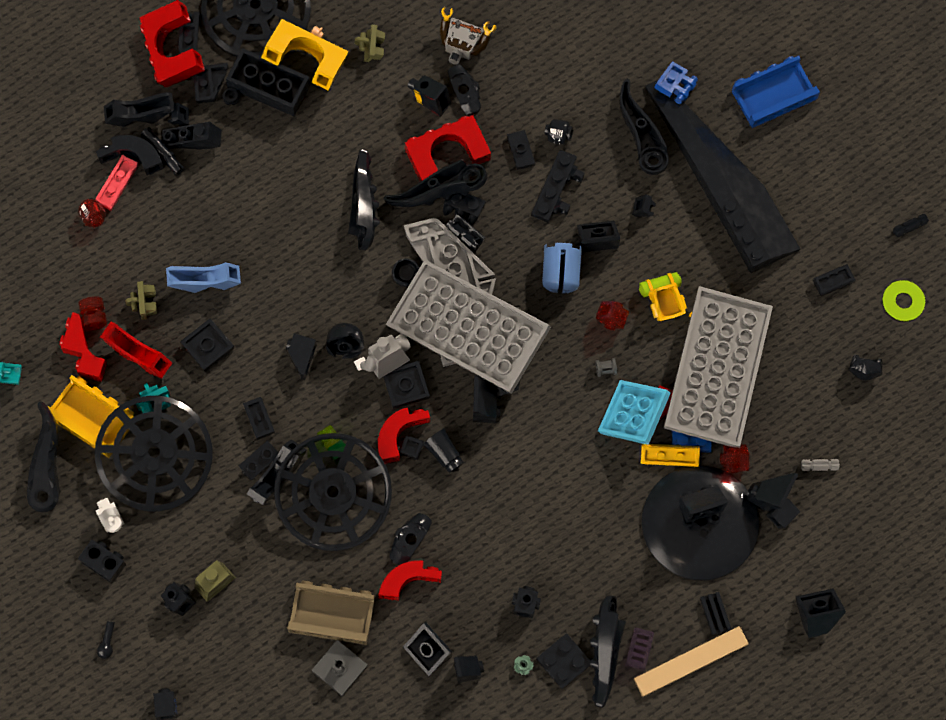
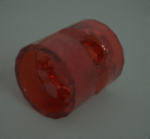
M88 297L78 302L80 314L83 315L81 320L84 330H98L108 325L106 313L103 312L105 310L103 298Z

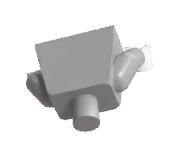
M402 333L395 338L392 335L379 338L376 344L369 347L366 360L362 357L354 361L358 371H373L378 379L407 363L410 359L404 351L410 348L409 340Z

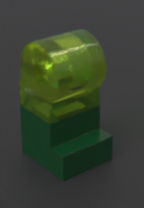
M328 425L319 431L317 435L336 433L331 425ZM341 439L321 440L327 451L343 452L346 445ZM331 456L336 464L339 463L341 457Z

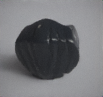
M854 355L851 359L849 371L863 381L871 380L883 374V362L879 358L878 360H870Z

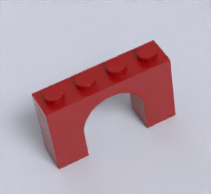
M176 0L139 17L141 21L140 29L146 38L145 46L150 52L151 57H149V60L154 67V77L157 83L169 87L205 71L201 55L194 49L174 57H165L163 52V43L166 36L172 30L191 22L186 5Z
M473 115L469 117L463 116L457 122L452 124L446 123L435 131L429 130L424 135L412 137L405 142V151L420 182L438 171L431 153L434 147L443 141L460 143L466 149L472 164H482L491 160V151Z

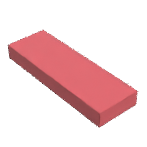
M122 155L94 202L112 211L138 168L139 163Z

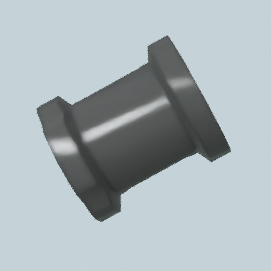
M615 358L601 362L595 360L597 377L612 373L617 375Z

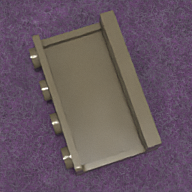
M309 581L296 583L292 614L288 624L289 633L367 645L375 596L371 595V592L360 590L359 593L352 592V589L347 587H340V590L333 589V586L328 584L315 586Z

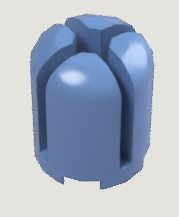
M555 243V247L546 248L547 244H545L543 287L550 292L558 293L560 257H564L562 293H570L577 290L580 283L582 247L580 246L577 249L572 248L570 243Z

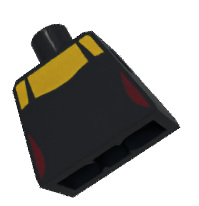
M425 75L419 81L414 78L409 81L408 88L413 90L416 101L441 117L451 104L447 86Z

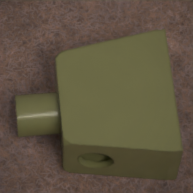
M217 560L196 577L194 588L208 602L236 577L222 562Z

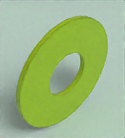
M904 280L896 281L886 288L883 294V306L886 312L894 319L910 321L917 318L923 312L925 296L916 284ZM900 293L910 295L912 305L908 308H900L896 304L897 295Z

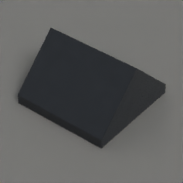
M615 221L577 225L582 253L618 249L620 235Z
M426 622L422 624L403 646L428 676L433 674L452 657V651Z

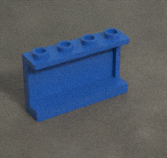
M793 56L788 57L783 63L778 65L772 64L767 70L757 71L751 77L741 78L734 83L732 93L752 128L818 99L820 91L817 86L813 87L800 65L801 58L799 56L794 58Z

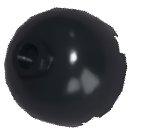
M340 323L333 326L327 334V352L333 357L344 355L342 359L359 356L361 350L364 349V337L361 330L356 325L350 323Z

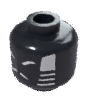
M553 119L550 125L546 124L545 135L548 136L549 142L565 145L572 139L573 127L570 126L568 121Z

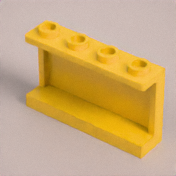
M71 375L69 378L70 383L52 407H48L58 425L95 449L101 426L107 417L119 407V403L112 397H104L102 395L103 392L97 387L91 388L86 385L87 381L82 377L78 376L76 378ZM129 408L123 410L130 419L134 417V412ZM117 416L106 429L102 445H114L117 433L124 425ZM129 429L125 432V434L123 435L121 441L124 439V437L126 436V434L129 432ZM102 453V454L105 455L106 457L110 458V456H111L113 453Z

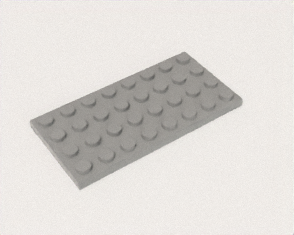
M424 260L386 323L393 330L402 333L406 337L511 394L551 328L547 323L427 260Z
M701 286L698 287L664 429L739 449L773 306Z

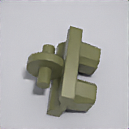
M372 24L370 30H367L366 33L361 32L360 37L355 38V44L359 46V50L365 51L364 62H370L372 59L381 60L384 55V49L376 47V43L382 44L384 42L385 32L377 30V25Z
M143 281L137 282L138 297H136V292H131V298L126 299L125 302L127 306H131L133 312L137 311V306L139 305L142 320H147L148 316L157 314L156 302L146 303V298L156 297V290L154 285H144Z

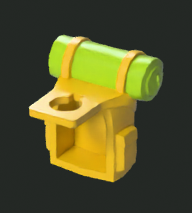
M677 272L667 273V275L650 280L647 279L639 283L641 295L643 297L649 296L652 302L650 307L657 321L672 319L686 313L685 298L683 295H680L678 287H681L682 281Z

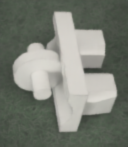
M108 498L98 501L99 509L96 510V513L106 532L114 533L120 530L124 522L114 502L110 504Z

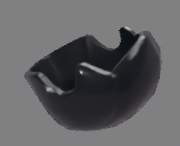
M404 258L398 260L392 268V278L399 286L408 287L419 270V266L411 259Z

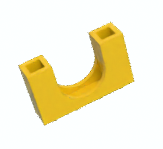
M282 19L267 42L261 58L278 66L288 51H306L312 54L319 63L312 83L329 90L342 68L349 51Z

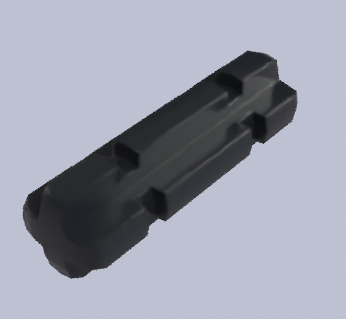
M921 214L917 218L915 217L902 223V225L895 226L893 232L896 237H900L904 233L919 228L920 225H926L929 219L926 214Z

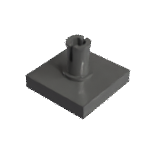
M336 640L312 669V672L343 696L367 668L368 664Z

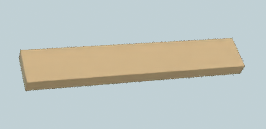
M739 626L635 677L634 681L642 697L747 646L749 643Z

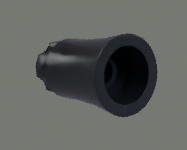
M445 429L440 430L424 442L423 446L433 454L449 473H452L464 464L460 457L461 455L449 439Z

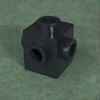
M173 582L166 587L161 595L165 601L163 603L169 611H173L181 616H184L196 603L195 599L190 595L191 590L185 584L180 585Z
M524 586L519 588L518 593H514L512 604L515 605L514 615L533 619L535 609L539 610L541 598H537L538 592L534 588Z

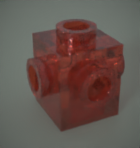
M601 301L596 319L603 323L606 329H623L629 311L619 302Z
M746 444L740 445L739 448L723 446V453H720V464L724 465L726 472L749 471V451Z

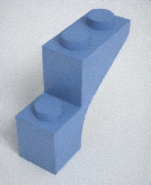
M227 262L211 267L171 266L166 268L167 286L192 293H197L209 287L226 290L241 284L239 266Z

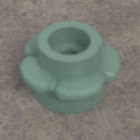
M526 655L519 656L514 661V670L522 675H527L533 669V662Z

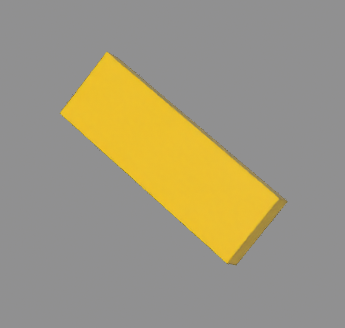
M641 445V464L699 467L700 446Z

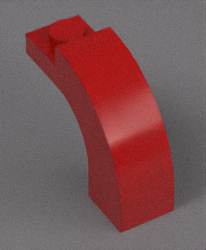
M408 407L403 408L392 414L385 421L378 437V453L385 464L400 460L397 447L399 435L409 427L429 423L430 415L428 410L419 409L413 411V414H409Z

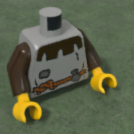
M445 7L442 9L441 14L444 18L441 20L440 36L442 44L445 46V51L451 53L448 59L450 63L458 65L461 57L470 60L472 56H476L486 49L491 38L490 33L496 30V25H493L492 30H489L488 25L490 22H486L483 28L455 18L449 20V17L453 14V9L451 8L450 15L444 13Z

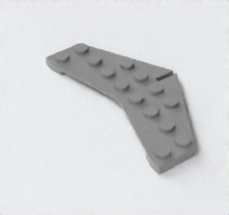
M432 218L404 225L406 237L422 262L427 260L491 295L493 294L496 278L482 282L479 281L493 278L495 274L448 230L440 220ZM441 356L443 367L456 364Z

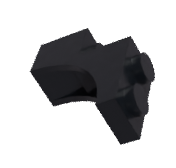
M289 440L282 446L266 472L249 489L247 495L255 502L263 505L274 497L277 472L289 452L298 445L293 440ZM302 448L295 454L285 470L293 472L297 469L307 450ZM282 478V480H281L280 490H281V488L283 487V485H284V483H285V481H286L285 478Z

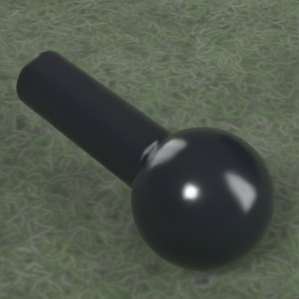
M107 621L103 642L97 648V655L102 659L109 658L113 653L110 643L115 622Z

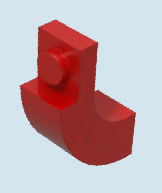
M423 561L403 563L386 576L380 587L379 598L399 601L400 592L406 584L415 580L441 583L442 571H438L439 569L436 567L423 569Z

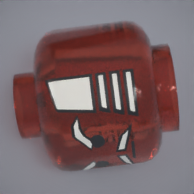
M86 199L78 209V214L86 226L94 228L103 224L106 212L98 200Z

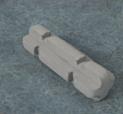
M828 459L801 461L802 471H810V469L812 471H828V469L832 471L839 470L840 467L838 459H831L830 461Z

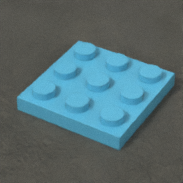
M620 380L598 432L603 435L649 445L671 393L666 389Z

